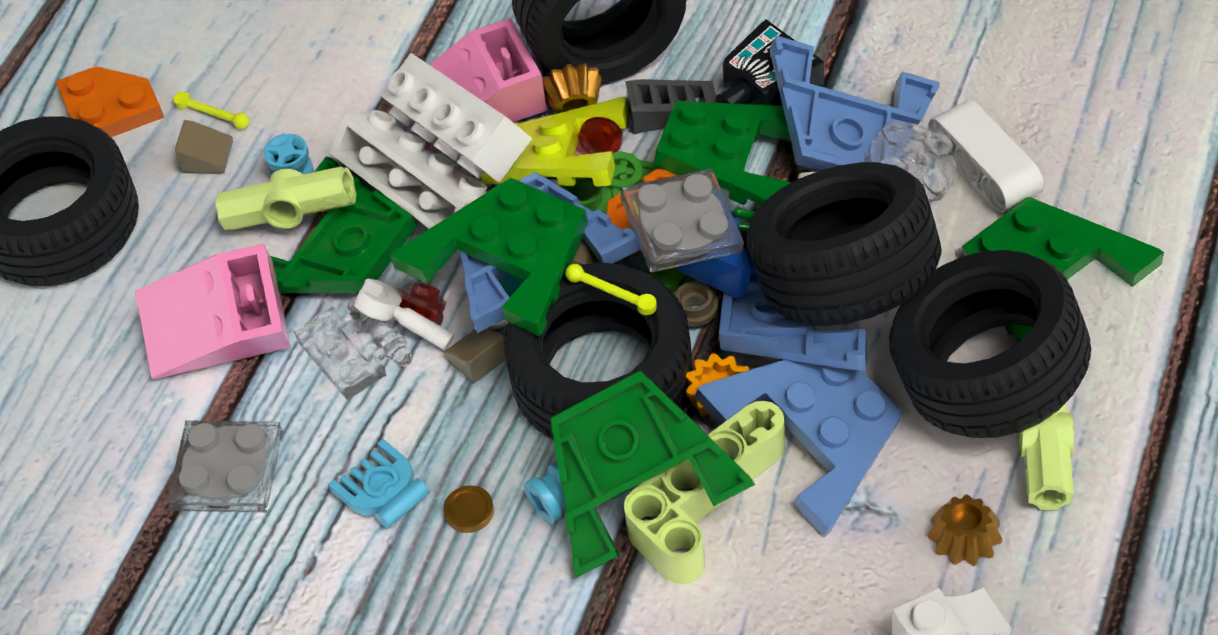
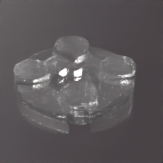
M897 120L887 122L882 130L874 136L864 154V162L896 165L918 178L924 185L930 205L932 202L940 201L946 195L956 177V163L951 153L952 142L941 132H933L918 124ZM908 159L914 162L918 167L915 172L909 171L908 164L901 162V160Z

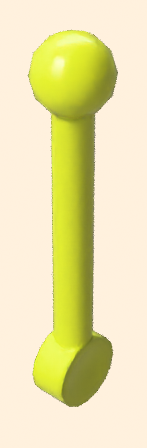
M184 91L176 93L173 97L174 104L178 109L183 110L188 107L233 122L237 129H245L249 125V117L245 113H237L235 115L192 100L189 93Z
M571 264L566 268L565 276L570 282L582 281L637 305V310L642 315H651L657 309L656 298L651 294L638 296L585 273L579 264Z

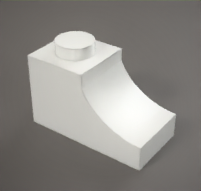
M984 587L959 596H944L940 588H937L892 609L891 635H1011L1010 625Z

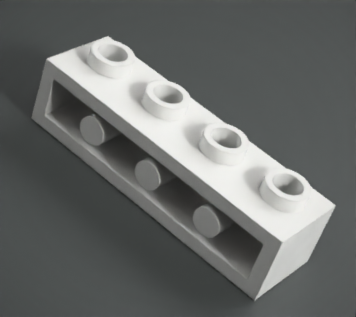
M410 53L401 67L393 73L388 84L380 93L382 98L393 105L389 111L390 115L409 129L411 128L412 131L453 161H456L461 155L457 163L478 179L485 172L500 183L533 139L506 116L412 53Z
M372 110L370 114H344L330 154L429 229L487 193V186L482 181L461 173L455 168L456 163L453 160L434 153L425 146L426 142L423 138L416 134L405 132L395 124L396 119L393 116L379 110Z

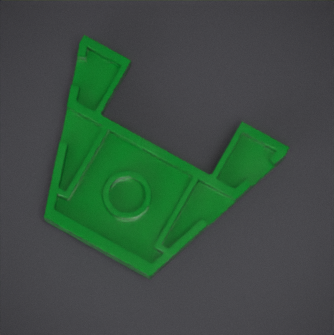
M676 101L656 148L654 165L684 179L693 174L704 175L713 184L730 191V200L745 205L748 199L762 205L766 199L779 189L790 184V182L745 171L759 134L791 141L783 106Z
M326 156L314 172L339 167L338 162ZM351 172L357 194L355 205L329 210L290 261L270 256L274 265L279 293H359L366 279L378 280L391 262L390 255L396 249L403 246L415 230L416 225L412 215L379 191L373 192L362 184L361 179Z
M510 177L396 249L390 255L395 269L428 283L448 259L459 250L524 280L521 286L501 307L505 321L540 336L547 325L546 314L550 304L556 303L560 293L559 282L565 268L572 264L587 227L588 218L585 209Z
M1027 197L963 244L961 257L982 251L994 250L1024 252L1054 265L1063 273L1067 280L1096 259L1132 287L1161 266L1164 252L1159 248L1031 197ZM1018 324L1004 326L1009 335L1013 334L1018 342L1033 328V326Z
M638 371L550 418L560 483H562L565 501L567 531L570 534L573 570L577 577L620 556L597 511V507L686 460H690L713 506H717L756 485L752 477L642 371Z

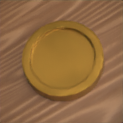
M463 486L448 495L444 502L443 511L445 519L451 528L462 533H472L483 529L489 524L494 514V506L490 494L483 488Z

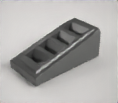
M649 79L625 81L634 133L665 128L676 101L687 100V102H696L695 98L704 97L705 102L716 103L713 81Z

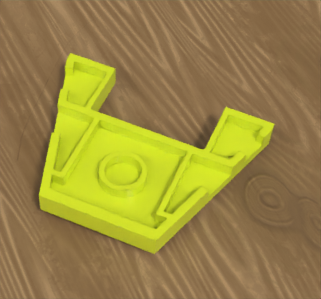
M627 96L523 123H514L533 139L500 183L485 172L481 175L482 182L484 184H501L510 177L520 180L536 172L543 177H557L558 185L574 186L576 178H592L594 186H611L615 171L612 151L574 156L581 134L626 128L630 113Z

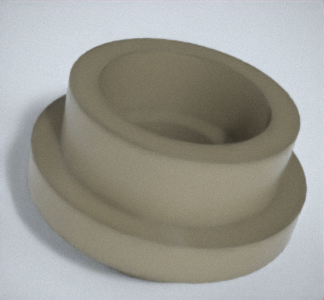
M687 282L681 285L674 294L678 301L681 302L686 313L688 326L697 327L705 325L717 315V296L708 285L702 282Z

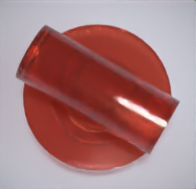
M593 117L581 125L578 140L582 148L589 154L609 151L614 153L618 152L621 148L623 133L614 121L604 117Z
M414 282L412 288H402L400 294L402 298L400 307L410 308L439 326L443 322V310H445L447 302L439 297L441 291L438 288L420 282Z

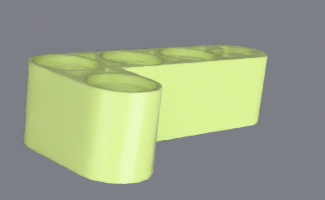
M753 402L710 432L708 436L752 479H755L784 455V415L781 409L772 402ZM689 459L640 484L626 496L624 501L628 539L666 579L678 584L691 583L703 574L705 568L702 530L696 522L720 505H712ZM685 488H692V489H693V490H691V491H685V492H684V491H680V490L685 489ZM645 517H656L648 521L641 520ZM677 549H688V550H689V551H687V552H685V553H679V554L673 552V551H675V550H677Z

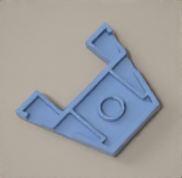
M776 36L770 46V54L796 165L818 171L859 162H880L897 165L931 100L939 89L940 82L902 72L896 81L894 105L891 107L811 84L810 74L814 46Z
M534 172L518 180L585 209L588 224L582 239L600 263L613 264L642 249L639 236L635 231L628 227L625 230L619 228L611 222L610 216L598 209L595 211L589 210L579 204L577 196L540 174ZM460 251L465 275V287L470 305V316L475 330L479 333L504 320L501 307L510 297L498 280L509 275V273Z
M756 273L750 276L745 297L735 298L723 292L719 327L721 350L866 371V329L816 331V326L790 321L768 305Z
M790 360L778 361L703 384L697 388L695 399L719 425L753 402H772L781 409L786 428L828 471L827 474L797 495L794 503L799 511L824 537L832 531L839 516L852 499L859 484L869 468L872 467L904 413L864 371Z

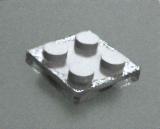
M712 168L621 188L620 199L650 273L742 252L744 241Z
M185 420L167 499L170 510L267 513L283 432L280 422Z

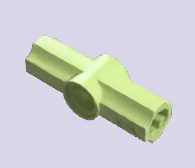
M341 166L304 175L297 170L280 169L270 176V180L267 183L218 193L215 205L218 212V220L224 230L230 229L232 231L265 223L281 229H291L301 223L303 215L355 205L357 194L354 178L348 167L343 168Z
M1065 403L1059 411L1040 424L1018 433L1020 457H1025L1028 503L1036 505L1040 510H1059L1060 507L1071 504L1073 501L1071 457L1073 456L1074 424L1072 413H1067Z

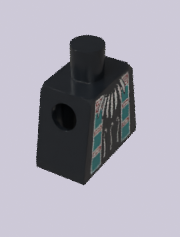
M767 19L761 22L725 57L722 63L724 90L716 95V103L783 106L770 54V46L776 36L790 40L794 39ZM813 54L810 83L824 87V61Z

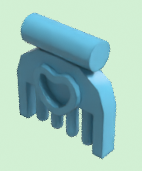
M382 439L377 443L378 448L394 462L393 464L378 451L372 450L370 456L381 466H374L364 458L360 461V464L367 470L365 474L357 467L350 469V473L363 484L364 489L360 488L346 475L340 478V482L356 495L355 497L335 480L328 485L330 491L354 512L364 516L375 515L377 520L388 529L428 495L430 491L419 478L413 481L414 472L408 459Z

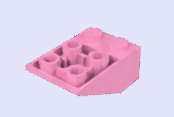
M511 18L470 31L429 64L506 116L513 123L547 111L542 75ZM425 140L427 148L431 151L437 150L435 146Z
M264 243L214 255L135 291L152 380L291 348L273 261Z

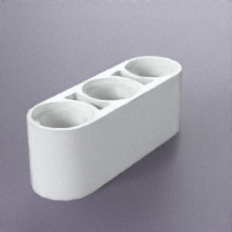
M969 99L929 120L928 130L935 146L996 211L1002 213L1018 205L1027 197H1033L1043 191L1044 181L1037 165L975 101Z

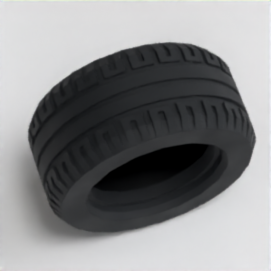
M512 0V10L515 19L536 60L544 70L550 73L553 69H563L567 64L576 67L586 63L588 68H598V74L602 78L601 84L622 79L638 72L653 62L667 49L677 35L687 5V0H620L608 10L584 20L565 21V17L580 0Z
M64 116L24 120L0 131V276L5 280L30 286H54L83 278L110 262L123 248L133 232L139 213L137 191L123 155L114 139L105 131H102V129L88 122ZM64 182H77L88 185L85 193L74 203L53 215L26 221L7 218L12 208L28 194L47 185Z
M859 162L839 165L795 180L779 189L763 202L755 211L746 234V244L768 305L790 321L812 326L849 324L892 310L912 298L925 287L934 275L942 254L941 242L924 185L908 171L896 165L880 162Z
M1010 250L982 251L962 256L937 268L925 287L899 306L889 332L890 355L917 412L927 422H930L931 425L945 432L970 438H997L1019 433L1040 424L1059 411L1074 395L1086 375L1092 350L1090 335L1072 287L1063 273L1045 260L1024 252ZM1012 324L1033 326L1032 330L1014 347L990 359L964 364L947 362L950 355L963 343L988 329Z
M610 263L582 264L580 266H582L584 272L638 296L643 294L653 295L657 303L656 311L651 315H642L637 310V305L582 281L570 282L565 276V269L559 282L560 293L556 303L550 304L546 314L547 325L540 336L508 322L504 344L513 395L521 413L536 430L554 440L551 417L638 371H642L679 408L682 407V403L687 398L686 390L689 387L686 375L687 372L693 371L691 340L687 316L681 302L678 301V298L671 293V290L664 283L643 271L625 265ZM616 330L633 335L649 348L644 361L630 373L609 381H576L564 377L550 366L556 351L570 339L593 331Z

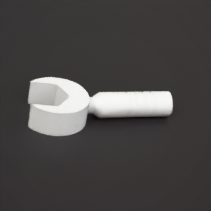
M366 279L353 304L360 312L371 318L383 321L396 317L400 325L439 348L447 350L455 334L431 322V320L410 308L400 307L402 298L391 286L378 280Z

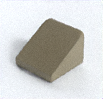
M184 120L175 147V154L181 171L225 173L233 143L232 136L197 122Z
M474 329L444 351V357L474 384L506 360L505 337L490 329H485L479 333Z

